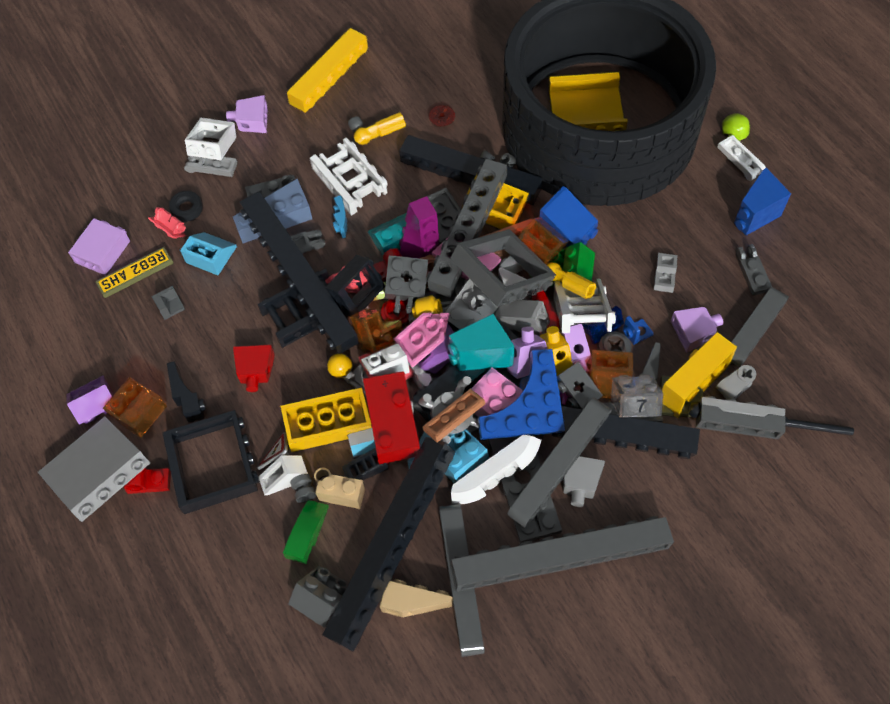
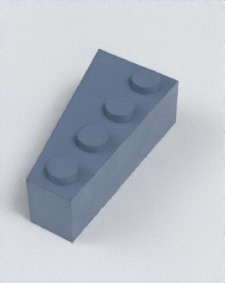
M298 179L264 198L285 229L312 219L309 204ZM240 213L233 216L242 243L259 237L257 233L253 234L248 219L244 220Z

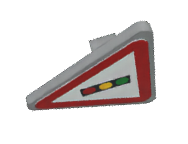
M285 432L257 466L259 470L271 462H275L281 455H289L287 452L288 439Z

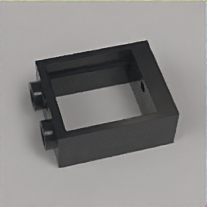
M356 254L325 287L342 313L354 319L386 287L382 281V276L376 271L373 261L368 257ZM362 271L368 282L351 299L345 288Z

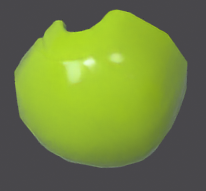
M739 113L728 115L722 121L723 134L726 133L729 137L733 135L738 141L747 138L750 132L748 118Z

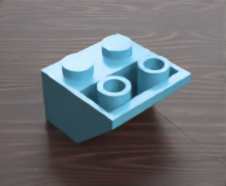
M203 232L190 236L180 251L187 264L219 275L237 245Z
M466 429L457 434H449L451 441L448 445L456 453L445 475L453 483H456L489 459L487 449Z

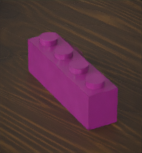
M426 196L408 205L405 218L406 226L402 230L404 236L399 243L401 247L399 251L402 257L419 259L432 254L439 246L437 212Z

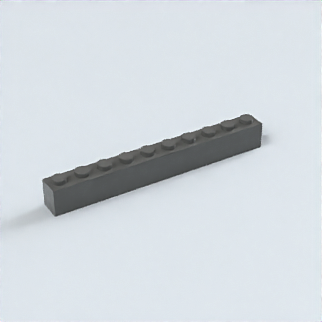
M653 516L643 522L632 520L623 526L617 527L616 524L604 527L602 530L596 531L595 528L585 530L582 534L567 533L562 538L557 539L546 537L537 543L526 541L516 547L505 545L499 547L496 551L489 552L486 549L478 551L476 555L471 556L460 554L451 560L450 568L456 592L666 550L671 547L674 540L666 517L658 518V516Z

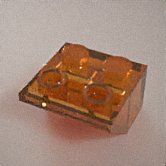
M541 217L534 218L518 237L545 264H548L569 242Z
M592 350L588 360V375L603 396L601 398L628 400L633 374V353Z
M129 377L106 403L103 410L126 429L141 438L167 406L161 396Z

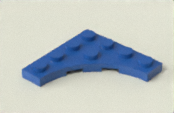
M552 349L532 350L530 352L531 368L528 383L520 396L510 406L497 413L478 417L480 440L561 433L565 431Z

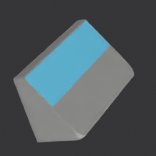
M372 428L347 435L353 459L376 448Z

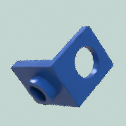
M630 316L626 317L623 332L633 345L653 335L652 330L643 319L634 322ZM638 327H643L646 333L644 335H640V329Z

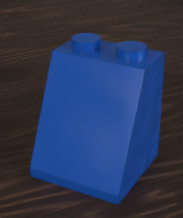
M767 168L763 169L742 200L734 221L736 227L745 235L782 216L791 195Z
M563 186L540 209L538 231L563 249L578 242L586 245L587 241L590 238L593 239L598 232V220Z

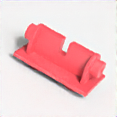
M156 208L155 217H148L157 228L165 231L171 238L177 239L187 236L183 233L186 229L184 223L175 216L171 217L172 214L164 208Z

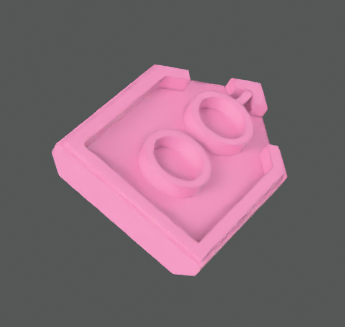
M422 313L394 338L396 344L398 343L407 355V360L412 367L444 341L449 313Z

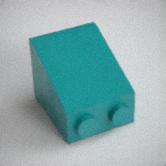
M494 314L449 335L448 349L450 354H448L452 365H457L460 371L513 366L514 345Z

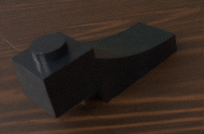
M175 361L167 363L172 399L177 406H182L183 414L188 422L204 419L203 411L206 410L204 399H200L197 392L192 393L184 385L180 370Z

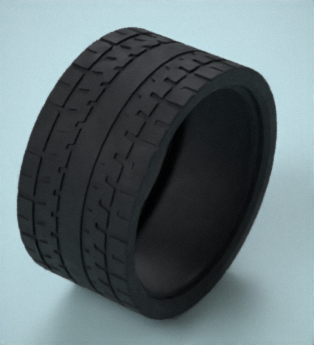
M541 0L533 5L513 27L504 53L502 130L505 146L509 154L515 158L517 168L520 171L541 177V189L555 195L564 186L582 204L593 206H614L633 203L637 200L648 198L665 189L667 185L672 184L686 169L694 154L715 81V52L705 29L690 12L673 0ZM583 63H611L637 70L653 79L667 92L676 109L665 118L644 127L624 131H602L581 127L556 116L539 102L532 90L544 78L563 68Z

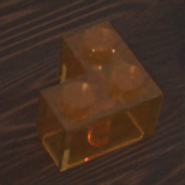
M366 308L350 316L362 352L372 355L395 345L394 338L404 330L401 320L387 318L382 321L378 310Z

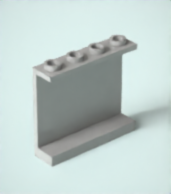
M103 417L38 471V474L67 508L83 522L148 466L150 462L106 417Z

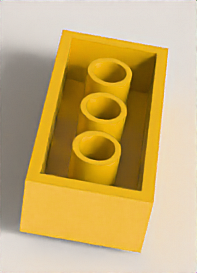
M717 332L699 350L695 349L690 354L689 360L664 384L659 392V402L674 413L673 415L678 418L681 415L685 401L691 402L698 394V387L703 389L704 392L729 367L737 346Z
M362 387L281 406L291 452L347 440V435L350 433L372 428Z

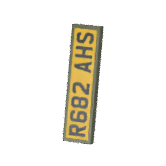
M162 247L95 282L104 298H107L173 264V261L166 249Z

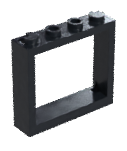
M235 410L162 432L178 506L183 514L258 491L257 483H260L257 471L252 469V465L255 464L252 453H248L247 446H250L247 434L243 435L242 428H245L244 420L242 417H238ZM234 426L248 481L190 500L177 443Z

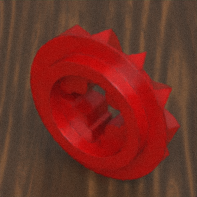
M390 299L383 304L381 317L386 324H391L393 327L394 325L402 326L403 323L409 321V314L406 311L407 301L400 300L399 317L394 314L396 300Z

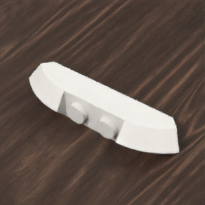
M522 435L454 483L451 491L452 504H467L477 501L486 496L485 491L487 489L490 490L496 487L499 483L498 481L513 475L518 467L523 470L537 454L541 440L530 435Z

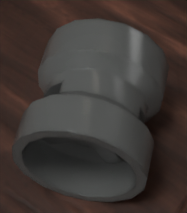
M309 474L298 475L290 481L292 489L296 492L295 498L298 503H304L316 497V491L311 486L312 480Z

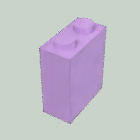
M93 218L68 253L75 263L106 275L130 240L123 228L119 226L114 227L104 220L99 221Z

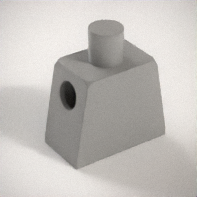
M580 456L577 458L563 478V493L572 495V506L583 507L585 498L592 499L594 497L605 461Z

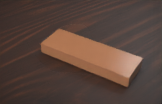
M469 389L423 426L424 432L438 443L484 406L485 400L472 389Z

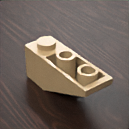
M394 579L393 582H389L383 594L380 608L384 613L408 617L452 607L453 597L449 596L448 592L442 590L432 592L428 591V588L425 586L415 585V587L406 585L407 583L402 580Z

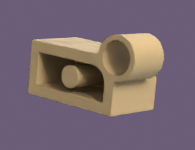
M319 468L315 471L316 495L319 501L360 509L365 492L363 480L332 475L327 468ZM322 476H328L325 477L323 480H319Z

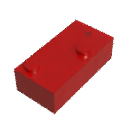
M404 371L363 379L378 463L384 464L416 457L420 445Z

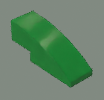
M312 500L307 501L284 548L283 555L286 559L304 564L307 563L312 546L316 544L329 505Z

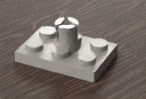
M468 278L444 313H449L448 322L461 330L493 314L498 307Z

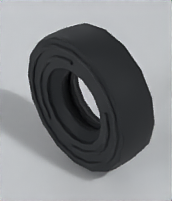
M192 191L179 192L169 202L172 216H175L181 222H189L196 219L201 214L203 208L200 197ZM184 202H191L193 204L192 208L186 211L180 210L179 206Z

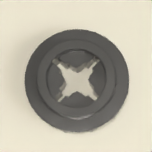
M609 332L600 340V353L604 355V358L611 359L612 362L615 360L622 361L625 357H628L631 351V342L622 333ZM619 343L618 350L611 351V345L615 346Z

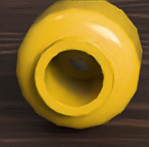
M433 295L416 299L414 307H412L413 317L418 318L422 313H443L441 301Z

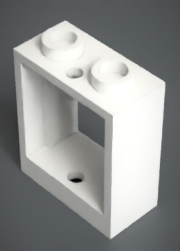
M200 118L185 139L187 155L222 160L236 139L235 123ZM204 137L220 139L218 143L202 141Z

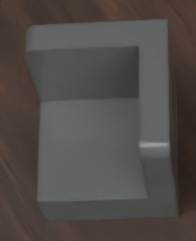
M173 286L151 296L164 320L185 310Z

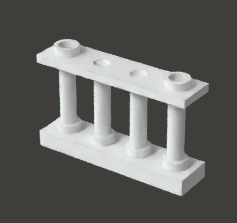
M597 279L594 295L590 299L572 297L579 295L565 289L562 286V282L554 281L553 298L562 333H570V325H574V323L604 322L607 332L612 331V324H615L616 319L615 312L611 310L606 296V286L602 285L601 279Z

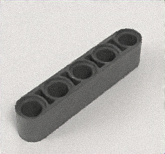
M773 287L768 290L731 342L737 346L731 360L732 364L739 368L744 364L784 307L789 296Z

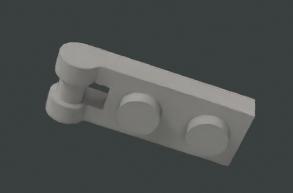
M189 156V162L185 164L184 169L189 173L201 172L232 177L237 166L236 158L229 157L216 160Z

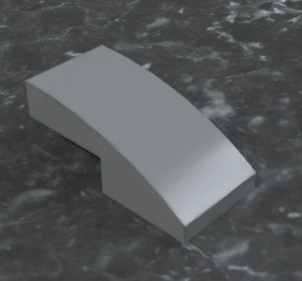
M658 253L654 290L673 293L678 255Z

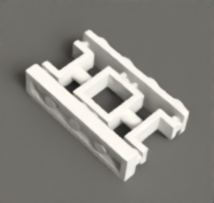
M344 138L343 144H337L338 153L329 158H326L323 153L319 154V158L315 154L310 157V162L314 172L334 196L341 195L345 209L350 215L357 213V207H363L361 198L371 192H374L378 197L381 196V193L383 195L387 194L386 186L388 184L383 176H379L374 165H370L367 162L365 155L358 152L356 145L347 138ZM349 154L351 159H349L346 162H343L344 159L348 158ZM334 165H337V167H335L334 169H332V173H331V172L329 171V168H331V167L334 166ZM353 168L359 175L346 182L341 175ZM369 177L371 182L364 186L362 183L366 182ZM354 188H357L358 190L353 192L351 197V195L348 192Z

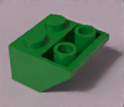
M578 242L551 253L550 262L558 263L562 271L566 273L574 272L592 281L595 252L586 245Z

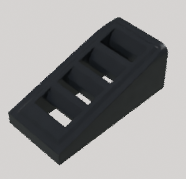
M375 448L342 466L346 477L365 480L388 470V464L376 465L374 459L378 457ZM368 461H370L372 466L370 469H368L366 464ZM359 465L363 466V473L360 472ZM352 468L355 469V472L357 474V476L353 477L350 469Z

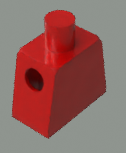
M272 346L233 347L236 374L240 383L246 384V391L257 392L259 383H267L270 379L275 357Z

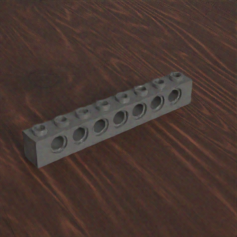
M486 159L484 164L479 166L476 180L473 179L470 186L471 191L469 195L466 194L464 197V206L462 210H458L456 222L449 229V237L442 243L440 256L437 255L435 258L433 271H429L426 282H428L429 291L451 298L462 275V270L450 259V256H452L458 243L479 238L506 180V164Z

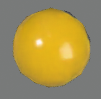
M334 354L328 360V372L333 377L344 378L352 370V361L345 354Z

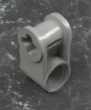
M743 365L731 375L721 380L716 389L726 399L736 400L744 391L750 388L756 378V371L752 366Z

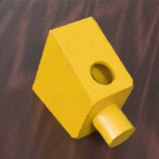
M551 326L547 328V333L539 337L545 340L547 349L553 350L556 375L558 376L573 366L568 342L559 332L558 327Z

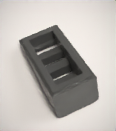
M655 343L640 376L639 386L654 388L656 385L660 343Z

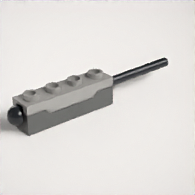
M713 396L701 397L699 402L692 403L688 408L689 415L696 418V428L771 439H779L786 432L785 427L845 435L854 434L853 427L788 419L785 417V409L778 408L776 405L763 406L757 405L755 402L742 403L736 402L734 399L721 400Z

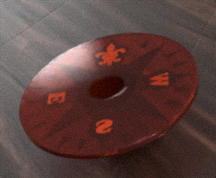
M436 106L430 111L429 119L436 126H447L454 121L455 112L448 106Z

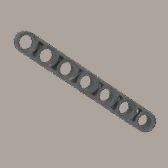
M594 397L589 401L507 513L509 517L524 528L530 524L611 413V408Z
M461 504L440 506L439 511L461 655L465 657L484 654L475 589L456 592L450 568L451 560L455 556L460 554H467L469 556Z

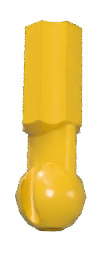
M399 112L377 121L369 127L358 128L354 133L355 141L360 145H366L376 137H382L404 128L406 124L403 115Z
M550 262L546 264L556 274L553 281L558 280L562 282V286L565 289L585 299H590L594 295L596 289L594 282L574 272L566 273L562 271L558 263Z

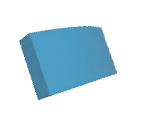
M340 195L334 197L335 205L333 210L335 214L333 215L335 222H332L335 232H339L343 239L347 234V217Z

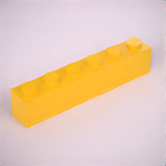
M350 28L287 91L289 104L305 113L312 108L318 99L324 96L326 91L346 73L347 69L352 64H355L357 59L367 51L366 36Z

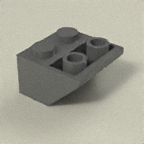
M319 565L296 583L288 604L325 628L348 583Z

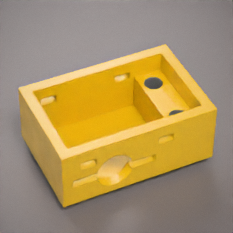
M504 183L486 223L499 229L517 224L526 205L529 193Z

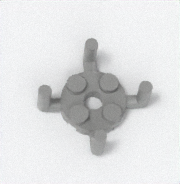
M469 376L462 378L458 382L455 392H445L435 401H431L430 394H425L418 402L421 406L431 409L430 415L431 419H433L463 395L465 387L471 383V378ZM472 414L449 434L460 433L467 429L469 425L479 428L478 419L474 418ZM447 434L440 441L449 444L451 438L449 437V434Z

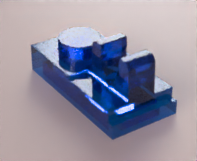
M617 306L611 309L615 312L616 318L615 324H612L611 332L624 324L622 311ZM592 322L590 325H583L584 332L590 336L593 344L599 342L605 334L609 333L604 322Z

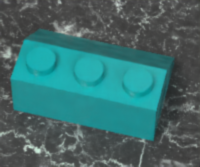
M407 213L368 230V234L382 256L390 249L400 250L399 243L404 236L402 230L406 226L405 218Z

